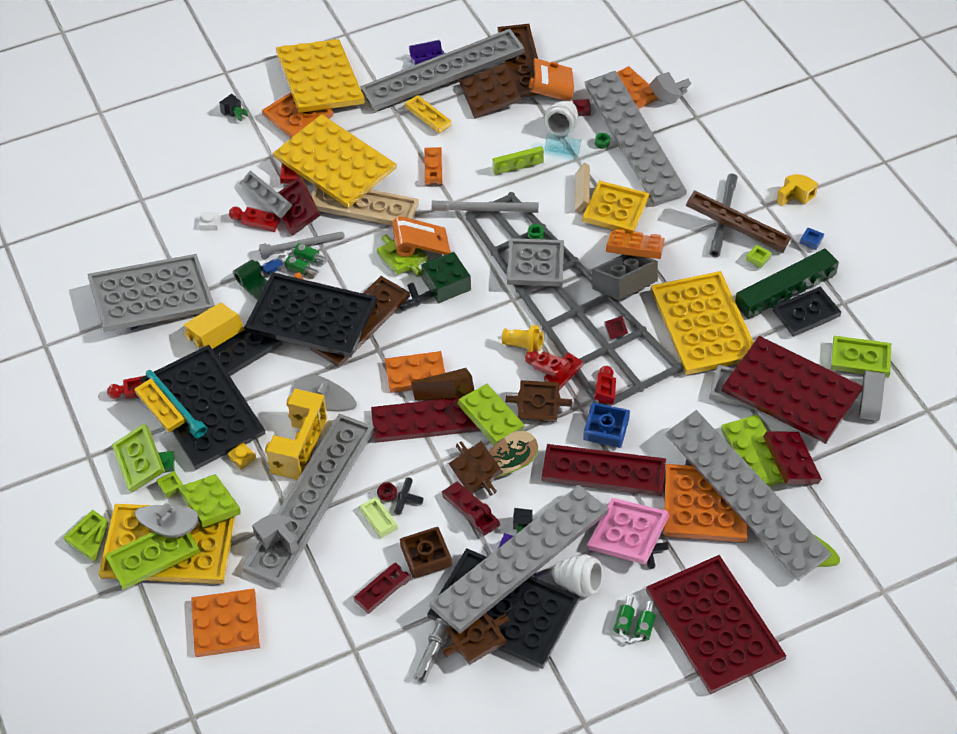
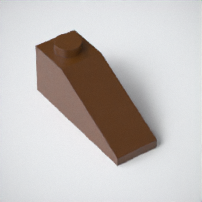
M467 368L411 381L414 400L459 398L474 391L473 378Z

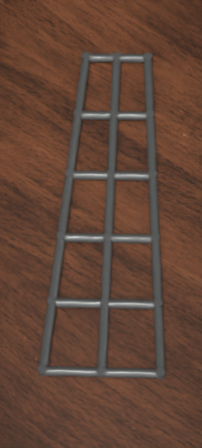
M509 192L508 195L493 201L522 203L515 196L514 192ZM467 211L466 220L472 225L490 251V255L494 257L507 276L508 265L500 255V252L509 249V241L495 247L475 219V217L488 211ZM490 211L512 238L528 239V232L519 235L499 211ZM523 213L533 224H539L543 227V234L548 240H558L533 213ZM564 246L563 255L569 261L563 263V271L575 267L592 284V274L579 261L578 257H575ZM513 285L562 357L568 351L551 327L574 316L580 319L602 346L579 358L583 361V365L607 353L634 385L615 395L613 405L638 392H643L644 389L676 373L682 372V364L613 297L602 294L578 306L562 286H552L571 310L546 321L525 290L533 285ZM605 301H609L636 331L612 343H608L583 312ZM641 336L672 366L643 382L637 378L614 350ZM580 369L575 376L594 403L604 404L594 399L595 389Z

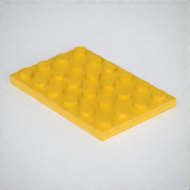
M340 39L276 47L277 57L299 113L364 104L365 98Z
M322 114L273 152L275 159L346 208L351 207L397 168L395 162Z
M721 271L651 285L650 291L686 375L717 369L718 365L731 366L739 364L753 345V339Z
M114 505L99 570L100 578L117 579L105 554L153 532L143 526L135 514L138 508L151 505ZM236 516L206 527H202L198 522L196 527L190 531V534L196 542L200 553L145 580L224 584Z

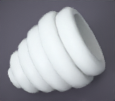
M561 101L551 105L545 114L547 129L557 136H566L573 132L578 124L576 106L570 101Z
M584 554L559 561L556 566H553L551 576L557 585L562 586L573 594L585 597L594 595L599 591L602 584L603 570L597 558Z

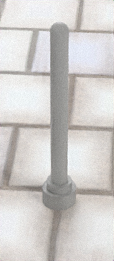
M336 232L272 246L264 243L259 244V251L263 259L268 258L274 252L295 248L298 243L308 246L342 239L345 237L344 232Z

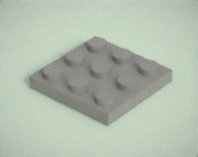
M509 238L507 285L562 286L564 240Z

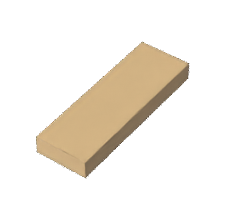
M583 163L575 173V212L581 213L589 204L590 165L587 163Z

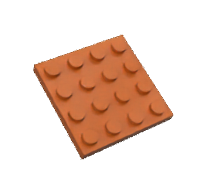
M666 464L664 510L668 511L669 518L664 526L663 537L747 542V525L693 466Z

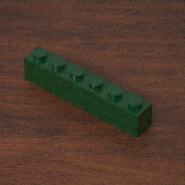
M824 248L737 292L736 305L747 319L758 316L763 311L773 308L774 305L789 300L792 296L803 293L808 288L817 286L828 278H833L837 274L839 261Z

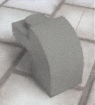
M670 72L656 76L649 86L661 101L675 103L681 95L688 91L687 88L692 83L689 78L675 83Z
M279 514L268 515L252 525L255 538L266 550L280 541L291 554L298 551V537L293 531L291 520L286 516Z

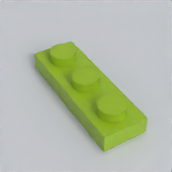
M542 146L492 158L493 173L497 175L544 163V150Z

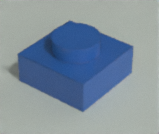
M807 227L799 244L817 250L824 238V233Z
M280 258L262 264L261 272L272 274V272L278 271L277 267L282 265Z

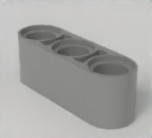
M865 370L859 418L873 421L880 420L885 381L884 373Z

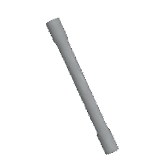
M432 200L431 209L432 211L538 213L539 202L502 203Z

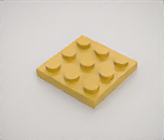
M599 180L582 216V222L612 230L621 229L625 233L635 232L649 200L650 193Z

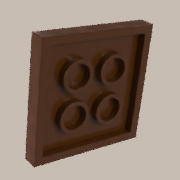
M505 63L459 81L474 119L521 101L520 94Z

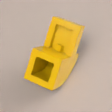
M801 174L787 176L784 186L778 191L777 203L783 207L792 198H795L805 205L816 196L819 183Z

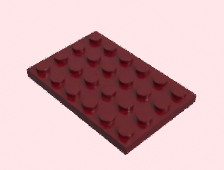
M759 336L723 384L721 391L827 444L862 392L863 386Z
M720 555L646 587L648 596L655 603V607L710 695L786 660L787 655Z

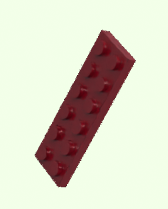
M462 397L371 407L375 443L479 432L481 430L457 404L458 400Z
M547 444L541 481L662 496L666 458Z

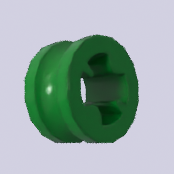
M598 133L595 136V146L600 149L607 148L610 145V136L606 133Z
M532 224L528 227V239H543L544 229L541 225Z

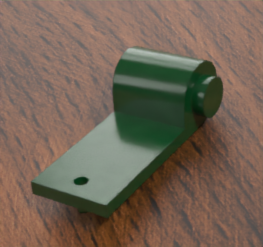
M251 259L234 269L233 275L236 281L258 301L267 280L261 274L262 267L260 263Z

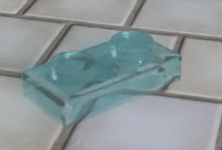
M547 134L544 151L579 157L582 139Z

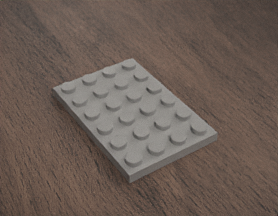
M197 254L87 274L104 332L200 314L215 306Z

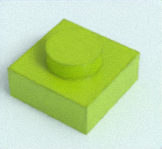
M756 245L747 254L746 260L762 268L769 261L772 253Z
M175 471L156 480L166 498L178 493V487L183 485Z

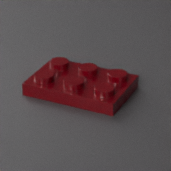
M300 176L278 192L292 204L291 208L282 217L288 232L292 236L321 216L304 180Z
M766 431L763 438L785 484H819L822 478L800 433Z

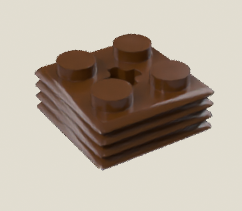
M439 527L400 538V547L413 578L452 566V558Z

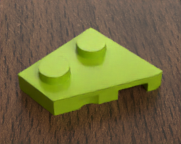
M92 509L63 537L64 541L94 562L109 523L106 518Z

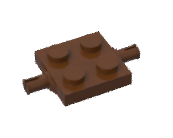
M521 380L518 395H506L505 403H517L518 418L520 420L557 422L560 406L572 407V399L560 397L559 383Z
M462 441L459 442L462 448L457 443L456 448L461 454L448 464L463 486L472 494L482 488H485L490 496L493 495L490 488L495 494L497 490L491 483L503 471L485 445L480 441L467 449Z
M485 613L460 634L453 627H447L446 633L452 640V645L442 649L443 654L448 658L450 655L458 652L471 665L506 644V639L501 634L499 627L509 622L506 614H503L494 620Z

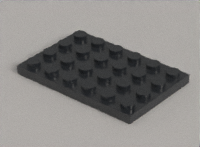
M272 272L244 329L248 333L352 358L377 303V297Z
M210 345L154 371L155 375L195 420L202 421L208 428L205 435L200 438H195L190 433V425L186 421L172 431L195 470L224 456L242 443L247 444L266 434L264 427ZM147 376L140 378L142 384L149 380Z
M466 548L439 595L487 557ZM530 576L486 612L494 620L503 614H506L509 622L499 627L501 634L506 639V644L499 647L498 650L543 669L577 607L580 597ZM430 608L427 613L429 619L436 621L437 618H441Z

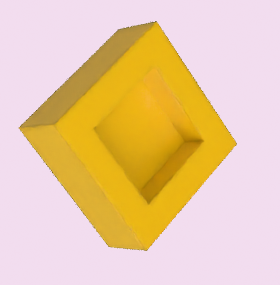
M242 443L228 453V458L242 470L256 459V454Z

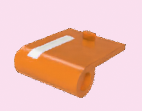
M534 58V78L530 79L528 88H531V92L563 101H571L574 92L572 68L559 65L556 62Z
M402 216L392 221L398 255L402 257L411 256L416 248L443 255L451 253L445 227Z

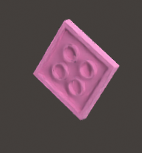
M611 498L607 506L609 508L608 514L599 521L587 544L588 549L646 565L669 518L668 511Z

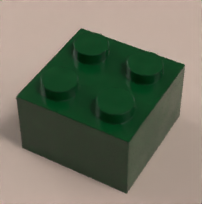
M455 252L421 264L422 279L428 289L433 292V296L438 303L471 291V276Z

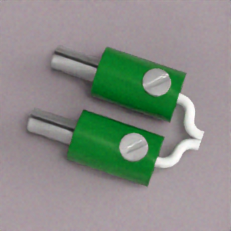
M300 243L290 251L284 252L285 268L297 273L300 272L304 276L307 273L317 276L319 271L311 268L310 263L288 256V254L294 251L295 256L313 263L316 261L327 263L328 261L327 257L319 255V250Z
M628 595L625 605H620L613 630L625 638L626 643L632 644L633 641H647L650 639L656 617L653 613L655 605L653 601L652 603L648 601L646 610L640 612L634 633L636 638H632L630 641L626 635L629 633L635 609L632 607L634 597L631 596L630 599V595Z

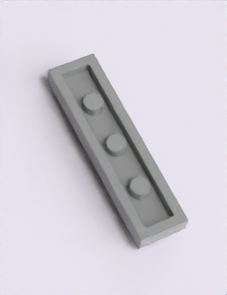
M251 170L239 183L280 218L292 206L290 202Z

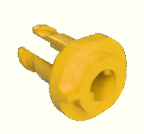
M531 325L529 330H507V328H504L502 332V344H505V346L522 347L527 349V352H532L533 350L538 352L543 347L544 334L538 325Z

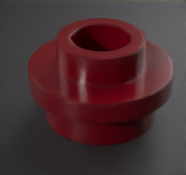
M384 482L378 487L377 496L382 501H392L397 496V488L390 482Z

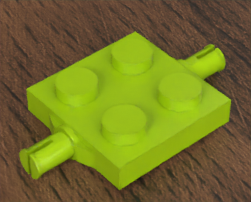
M387 234L383 235L381 239L386 244L377 248V254L397 275L406 271H413L417 277L421 276L422 270L418 266L426 262L428 256L421 249L416 248L411 256L402 257L396 251L395 240H392Z

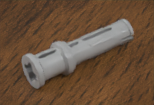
M442 618L436 619V627L428 637L429 644L413 676L415 680L419 677L418 681L421 683H426L440 649L447 644L446 639L448 635L446 628L450 625Z

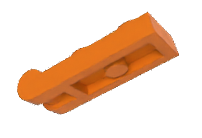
M442 147L424 148L425 185H430V183L443 185Z

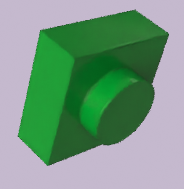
M174 451L158 452L165 469L164 473L175 471Z

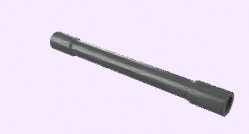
M733 173L727 176L722 204L728 207L731 206L738 176ZM717 222L714 239L711 243L709 254L712 257H719L722 249L726 225Z

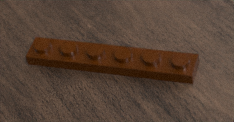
M695 190L686 203L687 207L781 253H784L791 240L790 236Z

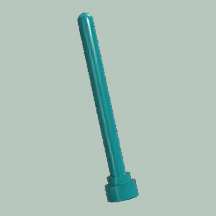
M147 370L146 376L153 380L190 425V433L195 438L205 435L208 430L206 425L202 421L195 420L152 370Z

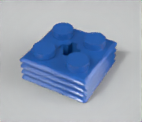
M593 402L583 431V440L621 448L629 422L630 410Z

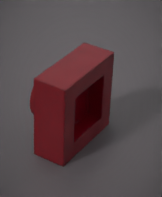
M590 99L573 100L578 116H591Z
M623 316L604 322L610 340L628 334Z
M491 513L487 517H481L478 523H472V526L485 536L498 528L500 522Z

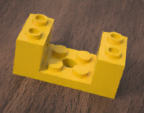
M294 389L292 395H289L287 398L286 406L289 408L288 417L291 420L292 427L299 428L301 431L296 433L295 440L273 435L271 441L266 444L265 453L268 457L267 464L270 467L271 474L298 480L310 461L328 417L324 395Z

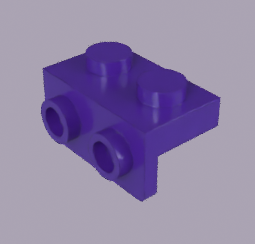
M439 39L409 46L410 59L413 65L445 54Z

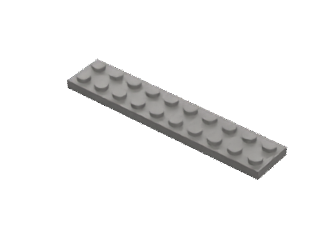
M511 29L372 81L360 86L373 111H377L525 53V50Z
M612 71L584 81L587 91L646 193H650L649 198L653 205L657 206L686 195V188L617 72Z
M697 410L665 433L673 445L797 581L831 556L826 547Z
M340 413L338 414L277 514L286 516L291 520L293 531L298 537V551L291 554L280 541L266 550L259 542L243 567L244 573L281 587L372 436L374 426Z
M578 485L431 601L430 608L459 634L462 633L606 516L609 508Z

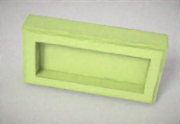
M377 497L359 506V510L380 539L398 529V525Z

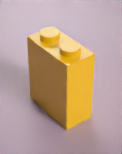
M221 302L183 324L186 330L184 332L185 337L189 342H194L197 348L210 345L213 349L245 330L239 314Z

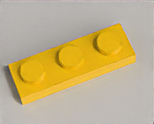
M419 95L405 103L406 109L437 133H441L452 126L449 118Z
M152 379L135 388V393L168 433L185 423L183 416Z

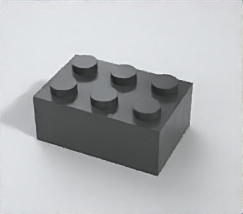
M623 254L592 269V289L601 294L611 296L616 300H622L658 281V261L647 257Z

